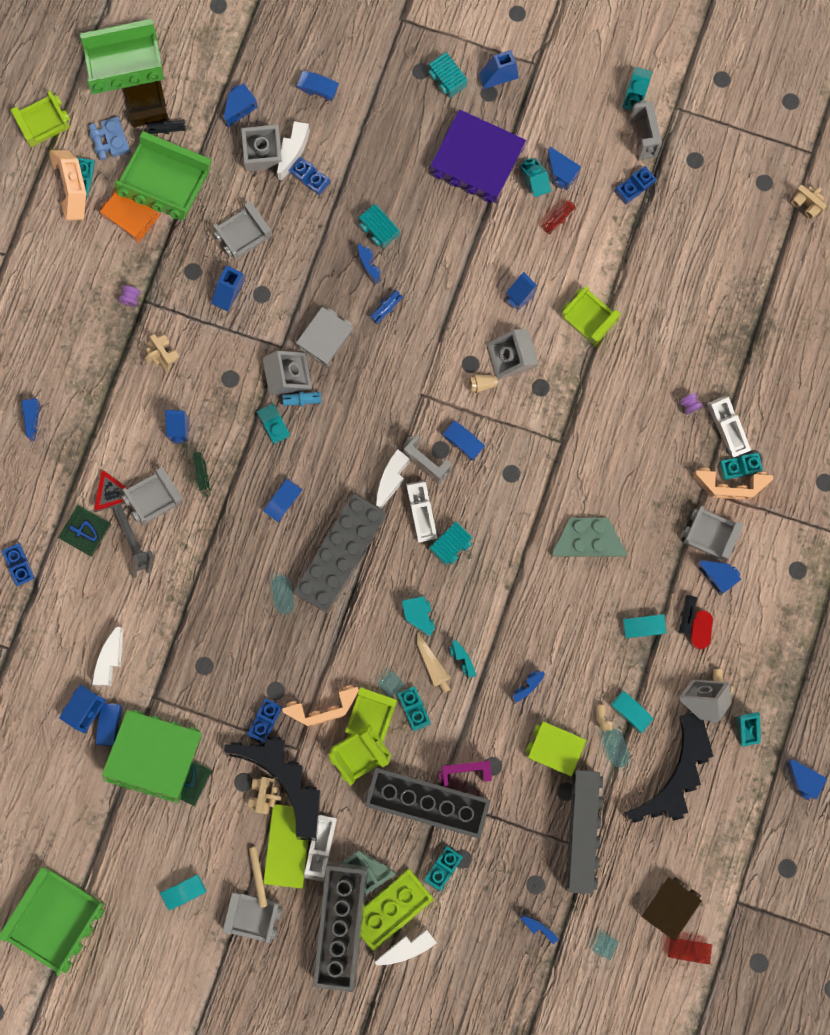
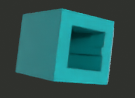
M635 66L622 108L632 111L636 103L644 101L653 74L652 71Z
M536 158L526 159L523 163L519 164L528 190L534 198L552 192L548 173Z
M425 596L403 600L405 621L426 636H432L435 626L433 619L429 620L428 612H432L430 601H426Z

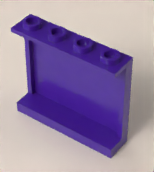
M459 109L430 166V173L436 179H444L454 187L464 188L471 195H479L484 201L497 204L498 197L520 153L525 148L526 140Z

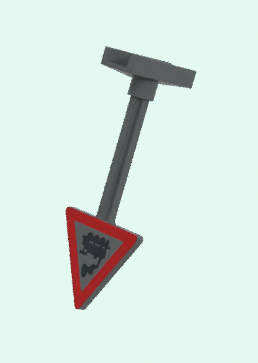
M102 470L94 512L114 508L132 551L130 569L132 578H136L137 571L143 569L146 570L147 574L151 573L154 559L152 551L143 553L140 550L121 506L124 504L121 498L123 496L122 489L128 488Z

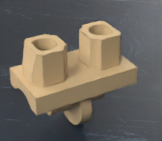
M800 185L791 201V204L796 208H799L803 203L809 208L805 211V215L811 220L817 215L820 216L827 207L822 202L824 197L819 194L822 191L821 187L814 190L811 186L806 189L803 185Z
M155 334L149 337L150 341L147 343L149 348L145 350L148 354L145 357V361L147 363L153 362L155 366L160 364L166 372L178 360L179 355L174 349L166 352L164 349L169 346V340L166 335L158 337Z
M266 777L253 779L252 789L259 790L258 798L250 797L249 808L255 810L256 813L269 814L270 807L275 806V800L281 801L282 797L276 796L278 788L274 787L275 779Z

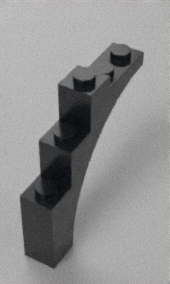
M694 713L679 716L682 731L681 750L678 763L671 778L652 799L637 808L626 811V820L632 819V823L644 820L643 816L651 814V818L662 816V811H665L666 818L672 817V820L675 821L683 819V814L688 813L682 790L684 789L685 793L697 790L696 786L701 785L695 761L699 765L709 762V758L714 757L704 720H700Z
M270 737V740L265 739L264 747L257 743H251L250 746H242V743L230 742V745L225 744L224 753L226 756L254 763L269 772L280 783L294 809L297 840L317 841L321 792L317 790V787L306 786L305 789H302L303 766L299 765V762L289 761L287 764H284L285 740H282L280 737Z

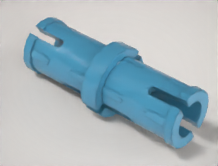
M300 391L299 394H283V406L301 405L303 407L305 404L322 403L321 391L312 393Z

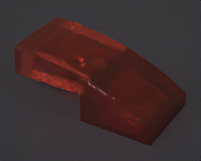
M670 938L668 957L710 965L713 944L678 938L675 942Z

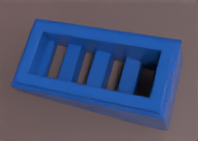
M36 398L22 400L26 437L30 441H35L40 410V402Z

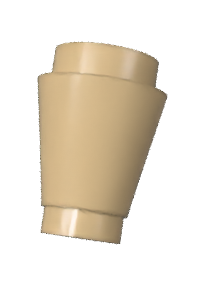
M473 375V377L468 379L469 389L471 392L479 393L497 387L496 375Z

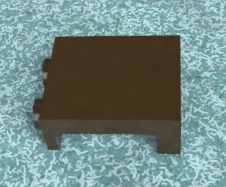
M161 80L125 88L130 113L129 117L133 128L147 125V123L169 120Z
M668 877L641 917L676 942L703 901L700 899L701 895L695 890L691 889L688 891L683 887L684 883L678 878L674 877V879Z

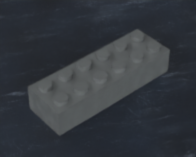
M353 494L293 593L312 606L329 614L386 520L387 513Z
M375 768L365 807L480 839L490 800Z
M574 770L572 775L566 891L570 893L594 894V890H597L598 887L595 869L599 868V857H596V849L600 848V837L597 836V829L601 828V817L598 816V808H602V796H599V788H603V776H600V772Z
M329 862L326 865L313 987L353 992L356 987L369 866Z

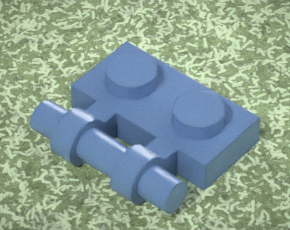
M118 116L102 121L103 129L97 130L96 124L89 125V135L91 140L94 141V150L100 160L107 159L106 153L110 151L113 158L131 152ZM106 136L108 144L103 145L100 138Z

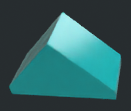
M756 712L735 717L741 746L761 743L760 713Z

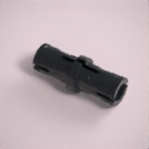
M167 119L164 122L147 123L149 134H170V132L186 131L185 119L168 121Z
M685 595L683 612L680 613L682 619L679 634L691 636L693 619L696 618L694 613L698 597Z

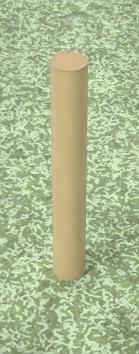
M257 847L249 849L259 907L265 908L268 906Z

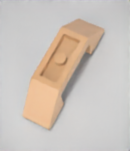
M50 150L53 169H60L66 198L61 203L65 221L83 220L86 191L79 161L68 150Z
M699 468L693 474V478L711 498L750 500L773 480V476L768 475L767 472H756L750 478V489H748V486L729 488V485L719 484L715 487L716 472L710 471L709 468Z
M353 685L343 687V691L339 692L343 708H339V705L327 708L328 712L322 714L320 711L309 713L308 718L305 716L303 705L301 703L297 704V701L287 703L286 708H282L283 713L308 727L346 716L358 695L359 689L358 687L354 688Z

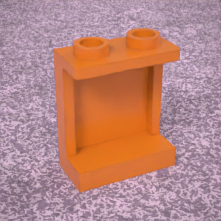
M115 190L110 200L103 203L100 211L104 219L110 220L127 232L137 243L141 241L161 215L160 212L153 210L151 207L140 205L134 200L119 196L115 193Z

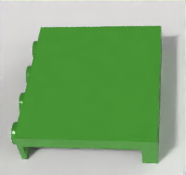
M152 19L80 33L89 78L87 82L92 95L165 79L156 30Z
M143 131L140 135V144L119 181H115V193L123 198L127 197L134 200L140 205L151 207L157 212L168 214L174 219L184 221L211 170L212 159Z
M127 710L102 773L103 781L179 804L181 791L198 744L202 741V733L194 727H181L179 723L174 721L168 723L162 721L157 716L148 717L140 711Z
M41 867L1 931L0 940L8 941L56 971L57 976L63 974V972L66 974L72 966V962H70L74 955L77 956L83 948L82 941L93 932V923L95 920L99 921L105 910L103 907L105 904L49 868Z

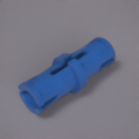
M395 289L385 301L382 300L380 302L381 305L369 317L376 324H379L404 297Z

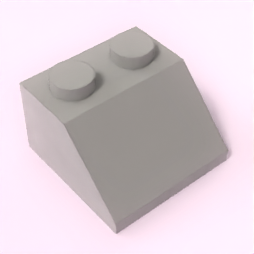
M279 125L241 128L244 164L247 172L266 170L282 162Z
M512 330L487 343L497 379L523 373L539 365L529 330Z
M275 351L263 357L269 394L283 395L312 389L306 353Z
M691 680L679 699L700 720L717 722L721 720L732 704L730 682Z

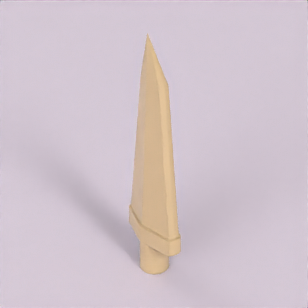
M417 632V646L433 686L437 687L440 685L443 693L450 691L451 689L446 682L451 679L449 674H447L424 639Z

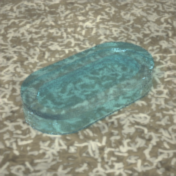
M277 576L272 581L275 607L279 613L289 614L295 606L292 585L286 576Z
M617 729L607 731L604 734L603 741L610 762L615 767H625L630 761V755L624 737Z

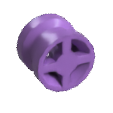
M122 286V296L119 297L118 301L124 305L136 307L138 303L136 299L140 295V290L130 286Z
M692 393L679 401L680 405L684 406L686 415L703 407L702 403L698 402L696 393Z

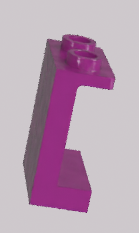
M490 761L442 766V770L438 771L439 782L444 783V786H448V774L479 770L482 772L483 782L492 781Z

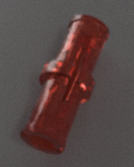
M567 200L542 225L543 230L551 234L560 223L563 224L566 221L565 219L576 209V206L570 200ZM562 212H564V214H563L556 222H554V220H555Z

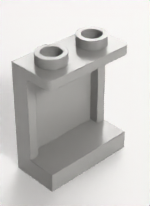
M640 101L633 106L630 122L641 121L645 139H642L637 155L639 160L657 157L662 141L653 102Z
M251 201L244 204L245 209L219 226L217 223L213 225L215 232H213L214 236L219 242L222 241L225 244L223 247L229 257L233 256L235 260L273 236L271 229Z
M322 307L296 342L297 348L326 368H329L333 357L349 335L354 333L352 323L346 319L341 320L338 318L337 313L332 309L328 308L326 310Z
M418 435L414 438L411 436L404 444L406 446L404 448L405 455L414 465L440 485L452 471V463L446 459L440 467L436 466L416 449L420 445V437Z
M163 467L157 469L156 474L131 488L122 489L123 496L121 498L126 506L130 505L133 510L131 514L136 522L140 521L142 526L182 504L181 495Z
M700 506L698 510L694 509L690 517L693 520L691 526H687L682 535L685 537L683 543L726 562L732 553L744 524L737 521L733 523L704 510L703 506Z
M233 892L222 933L235 934L270 944L271 939L275 940L278 928L275 927L276 919L280 920L283 908L279 907L280 902L267 900L268 907L260 908L258 897Z

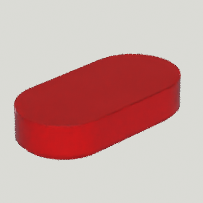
M707 611L697 612L696 618L693 619L690 642L696 649L708 647L711 641L713 617Z

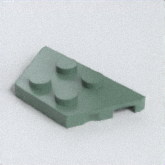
M570 518L552 553V557L627 556L609 518Z
M360 850L341 862L344 864L369 866L366 894L396 875L394 870Z

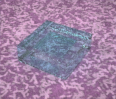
M393 671L378 683L390 698L405 686L403 681Z
M600 932L592 951L611 960L619 941Z

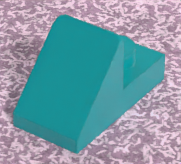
M274 403L256 411L274 445L291 436Z

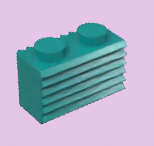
M447 52L428 64L429 71L427 73L433 81L436 80L438 82L439 90L443 95L447 94L451 98L467 87V77H465Z
M376 203L359 216L360 224L358 225L360 229L372 236L370 239L377 247L381 246L384 249L400 236V230Z
M456 521L429 548V551L444 566L448 563L452 565L459 558L457 554L461 550L465 552L471 547L473 543L470 541L473 537Z

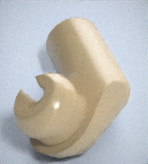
M596 705V720L600 729L604 732L606 730H613V722L611 720L606 721V705Z

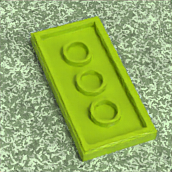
M275 804L272 809L263 884L303 889L309 841L297 840L296 819L293 806Z
M409 868L364 906L361 937L372 951H375L434 900Z

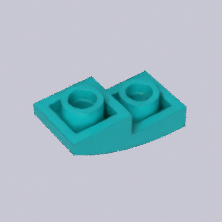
M77 158L86 197H89L95 160Z
M759 453L718 462L723 481L763 471Z
M665 614L623 619L626 638L667 633Z
M456 640L452 641V646L449 647L451 657H455L456 662L464 660L461 666L463 674L468 675V679L476 677L474 666L467 652Z
M415 686L398 693L413 732L432 725Z
M621 691L610 704L620 717L626 719L639 733H643L654 719L625 691Z
M446 846L424 879V882L438 892H441L463 857Z
M196 874L181 881L179 884L163 890L160 895L168 911L201 896L207 890L199 874Z

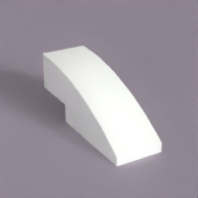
M294 122L291 139L283 138L281 148L282 162L278 164L277 170L279 180L285 178L289 173L288 170L302 155L310 132L309 124Z
M723 396L707 403L719 433L732 457L734 458L750 451L751 449L738 415H735L729 397Z
M399 450L390 459L381 478L376 507L379 509L386 504L404 482V478L400 474L410 463V459Z
M426 481L406 483L418 542L437 539Z
M116 627L104 644L95 667L93 685L112 686L113 667H121L123 628Z
M319 815L317 841H311L304 878L324 882L326 865L328 864L337 821L336 818Z
M427 929L412 941L406 935L376 959L375 964L377 966L389 965L411 959L427 951L437 941Z

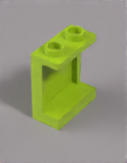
M51 90L48 91V97L20 111L18 107L11 109L30 147L70 128L67 122L70 118L66 110L61 111L59 106L62 103L57 94L53 96Z
M586 286L584 289L580 288L574 294L575 299L571 303L568 301L563 306L561 318L591 344L596 346L620 319L621 313L616 309L613 312L589 291L590 288Z
M360 687L345 733H348L349 737L366 726L371 725L383 742L397 700Z
M541 722V725L537 724L533 735L536 736L534 742H529L525 751L528 754L527 759L572 777L586 739L546 722Z
M371 725L332 746L328 754L330 762L334 766L336 765L342 779L347 781L350 786L354 784L357 778L380 765L383 768L388 765L392 757Z

